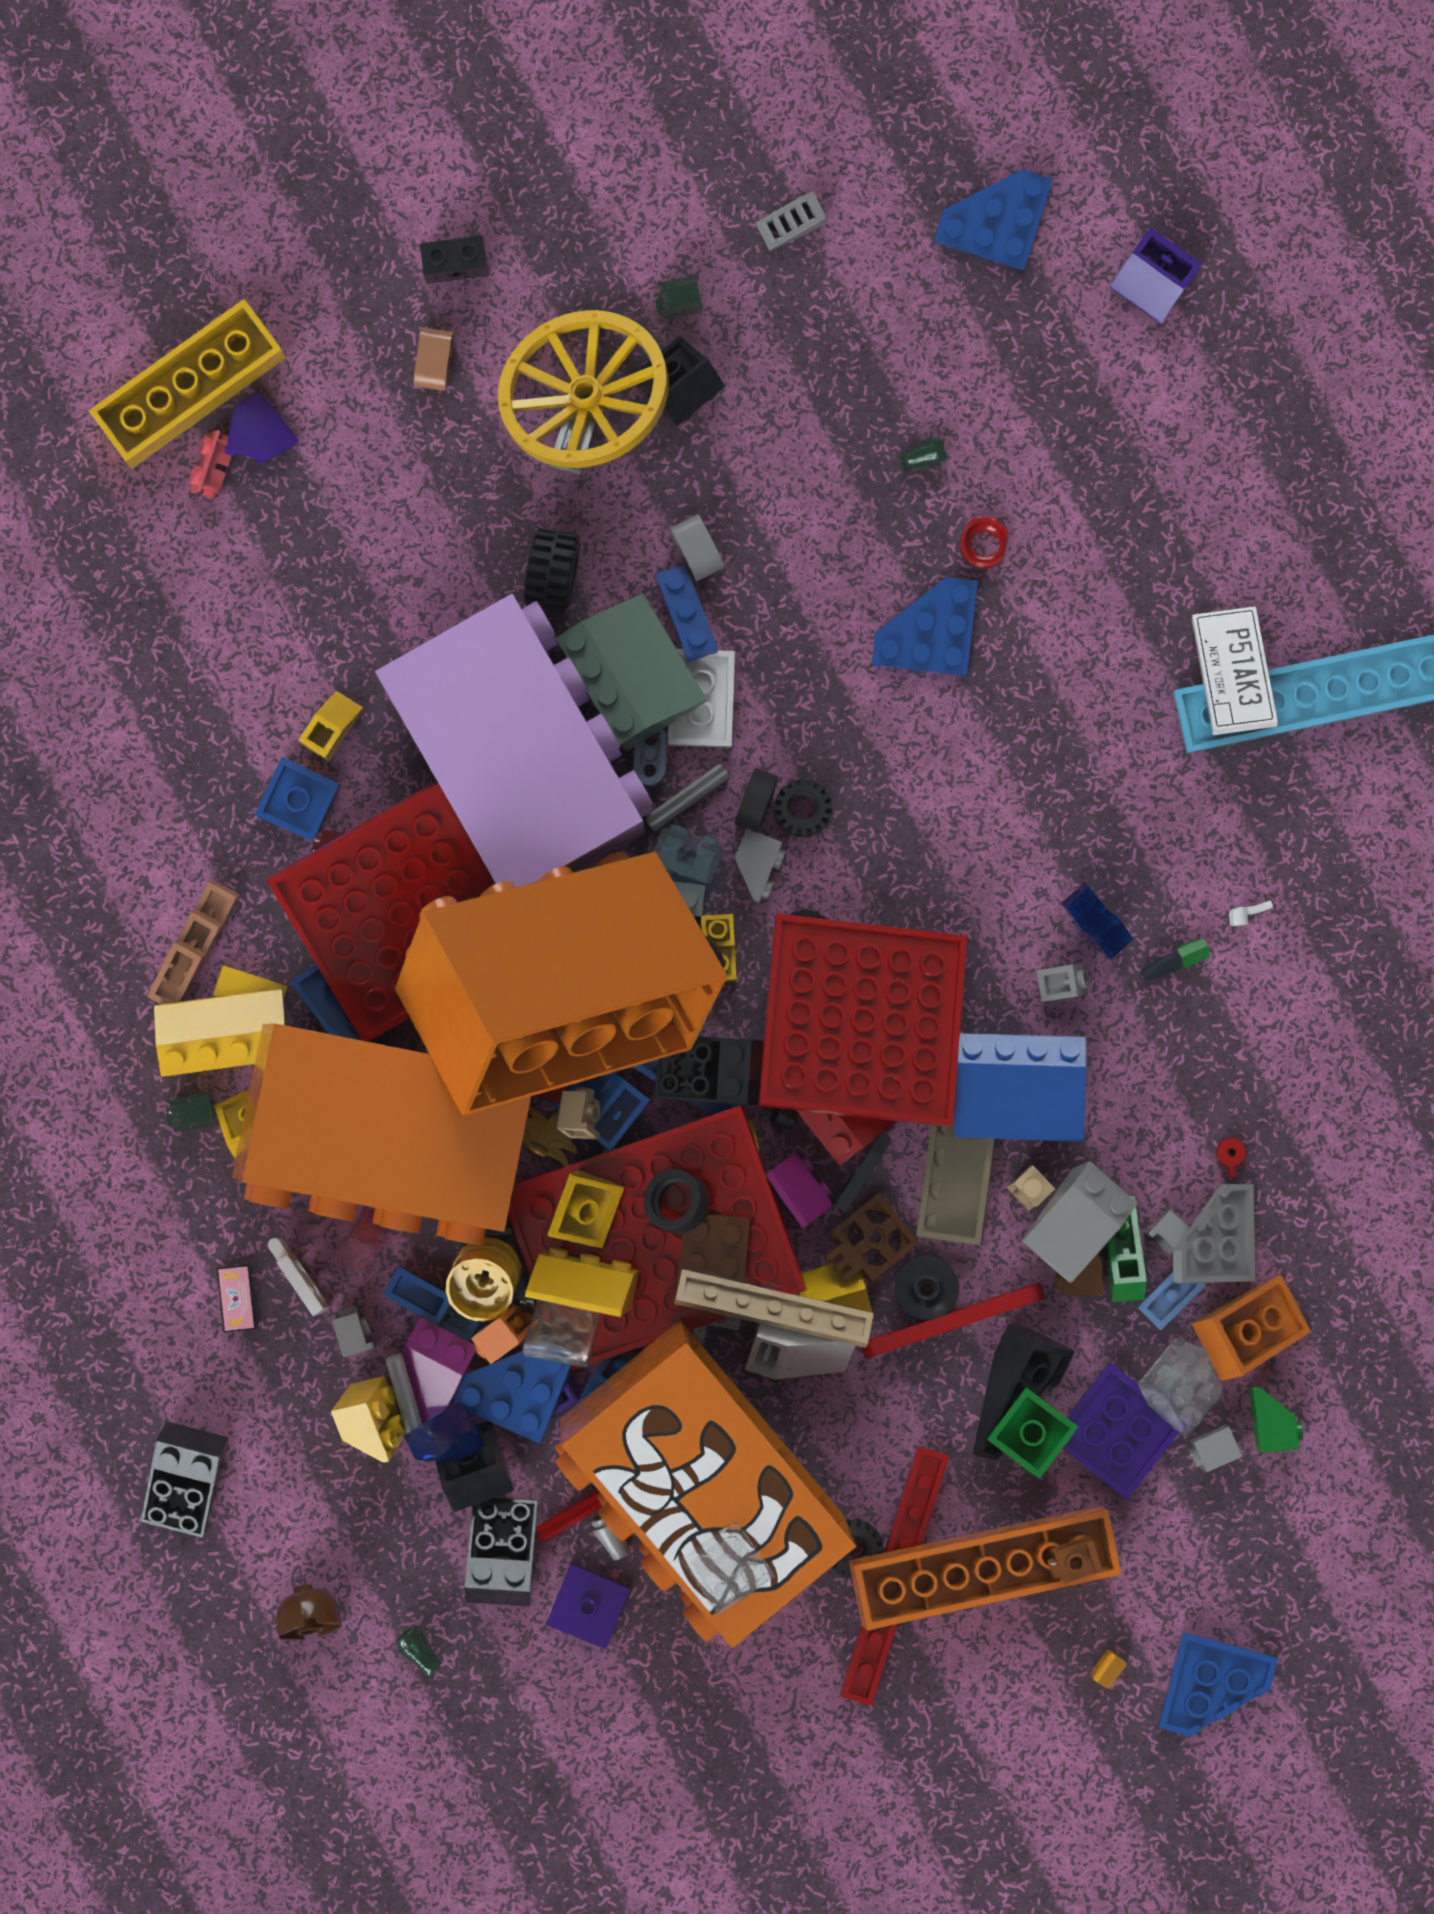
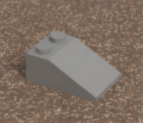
M1088 1161L1070 1171L1021 1241L1071 1283L1121 1228L1137 1205V1202L1091 1161Z

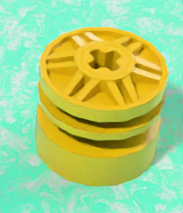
M485 1237L483 1246L468 1243L464 1245L458 1253L446 1280V1294L450 1305L458 1314L474 1321L484 1322L496 1319L502 1315L512 1302L516 1286H518L521 1279L522 1266L518 1254L509 1244L497 1238ZM484 1270L488 1271L489 1275L484 1274Z

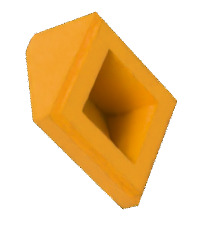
M1110 1649L1106 1650L1090 1672V1676L1094 1681L1109 1689L1124 1670L1127 1663Z

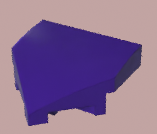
M261 391L234 407L233 413L228 419L229 434L228 442L225 445V454L235 456L236 453L255 458L259 464H264L267 458L273 459L295 447L299 440Z

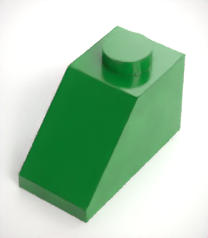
M1249 1386L1256 1451L1265 1453L1300 1449L1299 1441H1303L1301 1421H1296L1294 1414L1258 1386Z

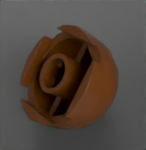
M311 1584L293 1588L294 1594L284 1598L278 1606L276 1613L277 1632L279 1639L284 1641L305 1640L304 1635L318 1633L319 1637L333 1633L342 1627V1617L338 1603L326 1591L320 1589L313 1590Z

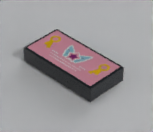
M250 1264L217 1268L223 1332L257 1329Z

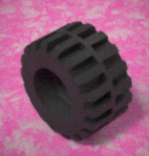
M539 527L533 537L524 584V602L526 606L537 601L542 610L565 613L569 608L580 553L578 534Z

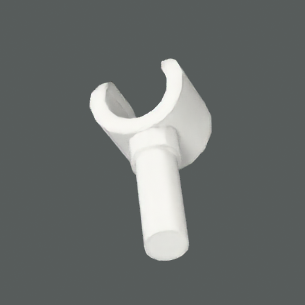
M1267 901L1255 906L1232 909L1229 912L1230 926L1248 925V915L1273 908L1272 902Z

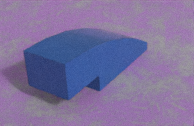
M399 1266L383 1294L438 1326H442L470 1342H473L471 1338L486 1323V1321L469 1320L458 1314L450 1305L445 1290Z

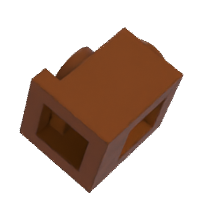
M1087 1536L1049 1549L1052 1556L1051 1559H1048L1051 1573L1054 1578L1059 1577V1580L1064 1584L1103 1571L1093 1540ZM1073 1557H1079L1080 1564L1076 1568L1070 1567V1560Z

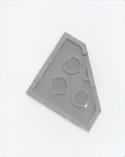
M1221 1184L1173 1249L1174 1283L1255 1281L1254 1184Z

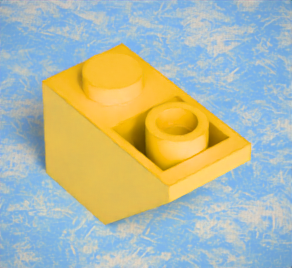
M336 691L315 713L298 741L330 762L364 708Z

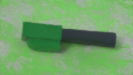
M1204 938L1197 941L1192 940L1175 948L1176 952L1166 955L1140 970L1144 981L1164 977L1178 971L1182 967L1185 969L1209 958L1210 952Z

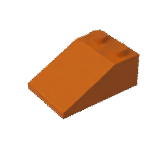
M1282 1275L1275 1276L1191 1323L1221 1381L1245 1375L1311 1332Z

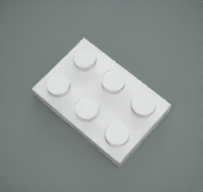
M677 649L708 701L668 725V746L732 748L735 651L718 650L715 654L687 662L683 649Z

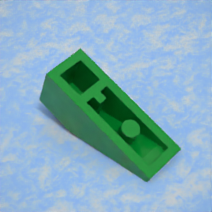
M1135 1206L1121 1228L1106 1243L1112 1302L1144 1300L1147 1280Z

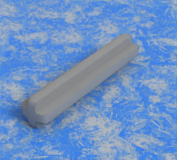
M721 764L715 766L648 814L645 818L647 824L653 831H657L728 780L729 774Z
M391 1355L386 1358L388 1371L408 1441L411 1445H416L426 1440L425 1432L403 1355Z

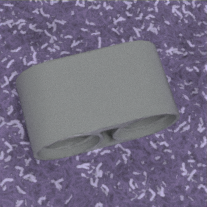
M699 514L669 528L696 582L725 568Z

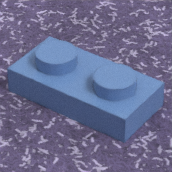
M1172 1271L1137 1308L1159 1330H1162L1206 1284L1174 1283Z

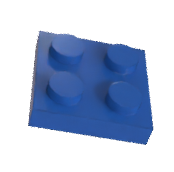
M281 757L255 812V816L314 843V839L322 827L341 784Z

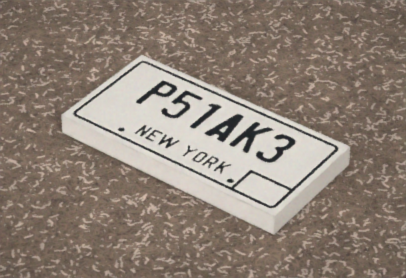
M1256 606L1192 615V625L1213 735L1277 727L1278 720Z

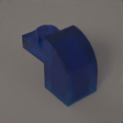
M1083 883L1060 903L1080 933L1109 960L1134 939L1118 916L1106 909L1091 887L1086 883Z

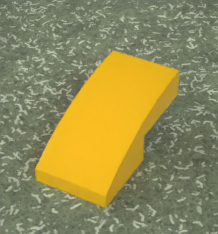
M222 965L212 996L218 997L283 988V995L285 997L288 986Z

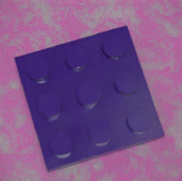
M1108 1362L1066 1417L1076 1424L1078 1428L1063 1449L1121 1496L1128 1499L1186 1425V1422L1111 1362Z

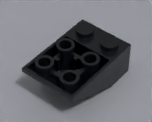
M698 1036L691 1050L657 1059L655 1099L758 1105L763 1041Z
M166 1421L156 1440L140 1522L203 1538L224 1463L229 1437Z
M492 1498L472 1506L464 1586L465 1602L530 1607L538 1501Z

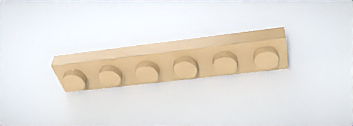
M684 1269L680 1273L674 1302L677 1305L864 1348L868 1345L874 1314Z

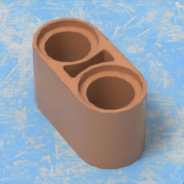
M421 328L414 372V387L447 390L454 344L453 331Z

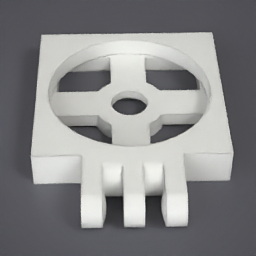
M281 1238L269 1240L268 1248L276 1258V1263L312 1316L320 1315L330 1308L295 1254H292Z

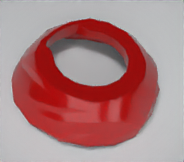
M990 516L977 517L969 521L960 536L961 550L965 559L971 565L978 568H991L999 564L1004 559L1003 556L1009 536L1006 527L999 520ZM980 532L990 533L996 539H999L1000 547L998 552L989 556L977 555L972 548L973 537Z

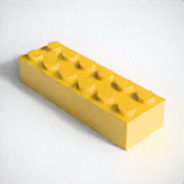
M243 299L88 411L125 462L133 469L285 360L286 357L247 301Z

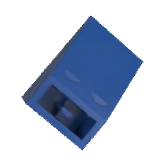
M615 1072L572 1084L570 1091H575L577 1087H585L595 1091L594 1098L599 1101L600 1117L595 1124V1129L600 1132L599 1139L595 1140L610 1151L616 1147L651 1101ZM547 1101L558 1111L560 1110V1105Z

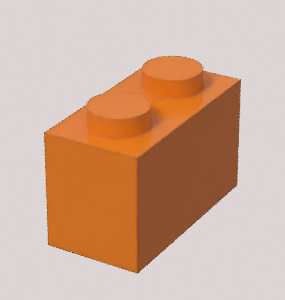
M514 1302L502 1315L496 1319L489 1320L471 1339L474 1342L477 1353L482 1358L487 1359L491 1365L521 1343L538 1324L528 1311L521 1312L520 1305H515Z

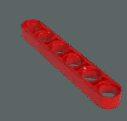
M1035 1283L948 1312L939 1318L925 1320L871 1338L866 1348H861L864 1357L870 1358L1022 1307L1046 1297L1041 1283Z

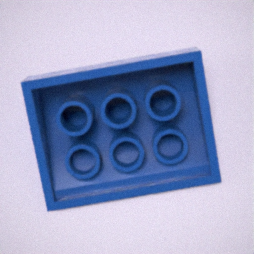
M960 1033L954 1105V1138L1083 1142L1086 1090V1037Z

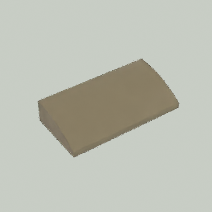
M954 1118L953 1126L951 1127L931 1125L917 1237L974 1245L983 1244L996 1139L954 1138Z

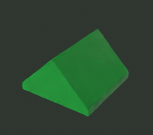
M1026 1387L987 1440L1040 1479L1075 1433L1078 1426Z

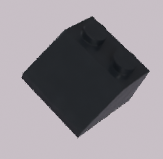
M681 336L661 351L669 376L668 397L662 414L675 426L688 420L696 410L707 401L712 400L719 391L726 387L710 361ZM651 360L638 371L652 366ZM654 378L638 384L649 398L652 393Z
M486 1421L430 1442L441 1486L453 1512L515 1490L492 1422Z

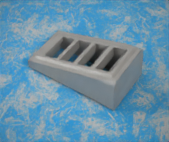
M811 191L757 221L755 224L769 252L826 225L827 218L814 192ZM806 206H809L814 216L811 220H809L803 209ZM794 212H797L802 222V225L799 227L792 216ZM784 217L791 229L788 233H786L780 221ZM771 223L774 224L780 235L776 240L768 227Z

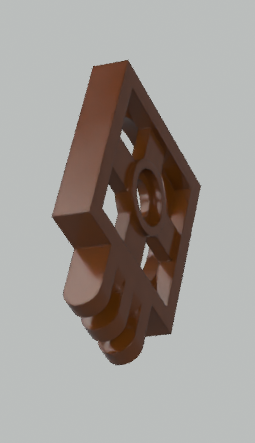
M879 1192L829 1232L839 1246L824 1258L827 1262H830L837 1255L839 1256L841 1261L832 1268L836 1273L844 1266L849 1269L840 1277L844 1283L858 1272L863 1275L868 1283H871L917 1246L919 1242ZM865 1212H877L888 1219L880 1225L873 1224ZM853 1221L863 1233L862 1240L854 1246L847 1239L848 1228ZM895 1229H897L899 1236L897 1252L888 1243V1235ZM875 1231L880 1235L879 1243H872L870 1241L869 1234ZM870 1249L877 1250L885 1263L877 1266L869 1265L862 1256Z

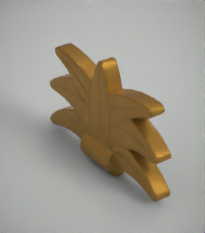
M529 1105L528 1112L532 1118L527 1117L526 1131H524L522 1140L528 1146L526 1151L544 1160L545 1156H548L560 1162L564 1167L568 1166L569 1162L560 1149L567 1150L576 1155L578 1152L568 1136L557 1129L559 1114L555 1113L547 1120L537 1109Z

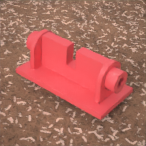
M219 430L209 432L208 436L205 435L199 447V453L202 454L199 466L195 465L189 478V483L192 484L190 493L201 492V489H203L202 495L211 499H215L216 494H220L226 472L215 469L216 464L228 467L232 455L225 454L228 436L222 435L221 439H219Z

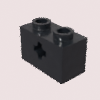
M483 235L420 244L426 284L489 276Z

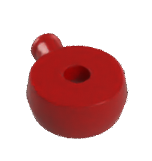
M1234 1137L1221 1140L1216 1148V1157L1223 1166L1227 1167L1228 1178L1238 1177L1237 1166L1241 1165L1246 1157L1245 1145ZM1229 1149H1233V1150H1234V1155H1233V1156H1229V1154H1228V1150H1229Z

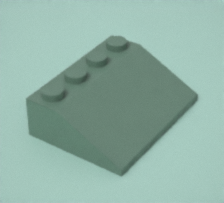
M643 593L581 621L555 638L566 657H569L588 690L589 696L600 714L603 715L619 745L625 751L632 749L635 745L648 739L708 701Z

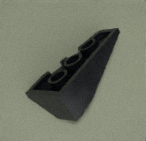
M1008 1324L994 1352L973 1448V1454L976 1457L998 1460L1004 1452L987 1440L1026 1387L1039 1397L1048 1385L1053 1388L1056 1387L1075 1353L1074 1350L1029 1328Z

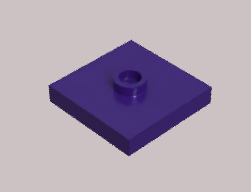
M570 1563L546 1625L606 1649L630 1587Z

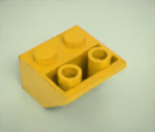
M385 1376L350 1384L331 1411L342 1441L383 1463L391 1459L406 1435L402 1416L396 1405L394 1389L392 1386H389Z

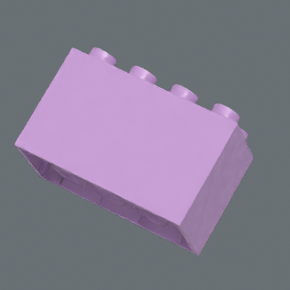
M513 594L508 595L381 667L375 673L495 883L510 881L514 883L515 887H520L538 882L543 875L558 867H570L573 873L581 871L645 835L642 818L654 810L651 806L653 803L635 771L632 770L618 778L610 762L619 758L622 754L619 750L620 745L603 715L599 714L586 722L578 707L590 701L586 693L588 690L570 658L568 657L553 665L546 652L558 646V643L554 637L555 632L541 607L535 601L521 609Z

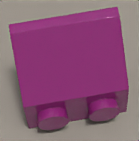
M795 1153L769 1171L766 1177L799 1226L804 1228L833 1206L830 1200L835 1196L824 1181L818 1184L811 1173L816 1171L807 1156L799 1157Z

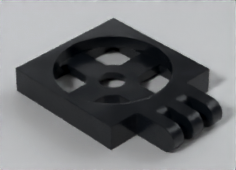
M881 1134L876 1138L833 1203L835 1207L843 1212L848 1210L891 1142L889 1135Z

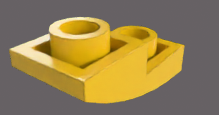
M733 914L701 916L703 934L713 940L722 953L724 970L728 975L725 982H737Z

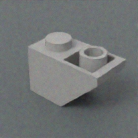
M746 829L735 856V864L753 903L759 904L761 898L768 900L774 884L773 881L769 880L773 868L779 870L785 851L780 850L782 846L781 841Z

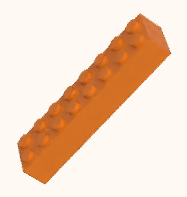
M1102 1506L849 1560L861 1624L866 1630L1121 1575L1109 1511ZM1087 1536L1093 1540L1103 1571L1066 1584L1061 1582L1059 1577L1054 1578L1048 1564V1559L1052 1558L1049 1549ZM1073 1557L1070 1560V1567L1076 1568L1079 1566V1557Z

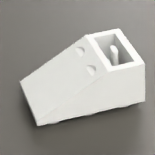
M759 1323L745 1370L772 1379L844 1372L855 1345Z

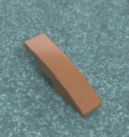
M214 880L208 882L196 908L191 911L178 939L174 941L147 995L148 998L159 1004L183 1001L221 933L240 894Z

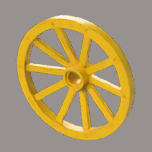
M586 310L573 312L542 324L528 334L513 350L503 368L499 381V411L510 436L528 455L557 467H592L624 455L637 446L651 432L661 417L668 397V370L657 342L637 322L608 311ZM589 328L585 375H580L558 336L570 331ZM600 328L617 331L628 336L595 379ZM550 342L572 381L570 384L526 362L540 347ZM638 343L648 354L652 366L607 384ZM520 373L566 394L563 396L513 400L515 385ZM654 378L652 393L647 405L608 397ZM566 407L529 435L519 425L515 416L517 411ZM606 408L640 415V417L626 432L617 437L602 412ZM577 414L566 450L552 448L539 442ZM594 418L607 438L608 443L595 448L578 450L587 419Z

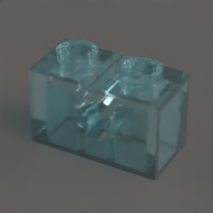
M671 824L670 829L662 827L654 852L656 851L667 872L711 887L723 853V848L718 846L719 841L705 835H701L700 840L688 836L689 830ZM688 846L693 847V853L697 855L696 859L689 858L688 862H685L679 850H686Z

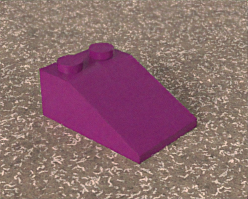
M420 1317L401 1355L404 1358L422 1425L435 1432L477 1351L475 1350L474 1342L467 1341L442 1326H438ZM389 1378L388 1384L393 1387L391 1378ZM396 1399V1405H397V1408H398L399 1413H400V1409H399L398 1402H397V1399Z

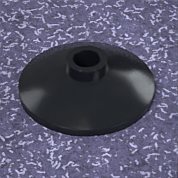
M929 1256L918 1257L907 1262L897 1274L894 1286L896 1300L908 1315L916 1319L932 1320L946 1315L956 1304L959 1295V1281L954 1270L941 1259ZM929 1286L933 1293L930 1296H924L920 1292L921 1288Z

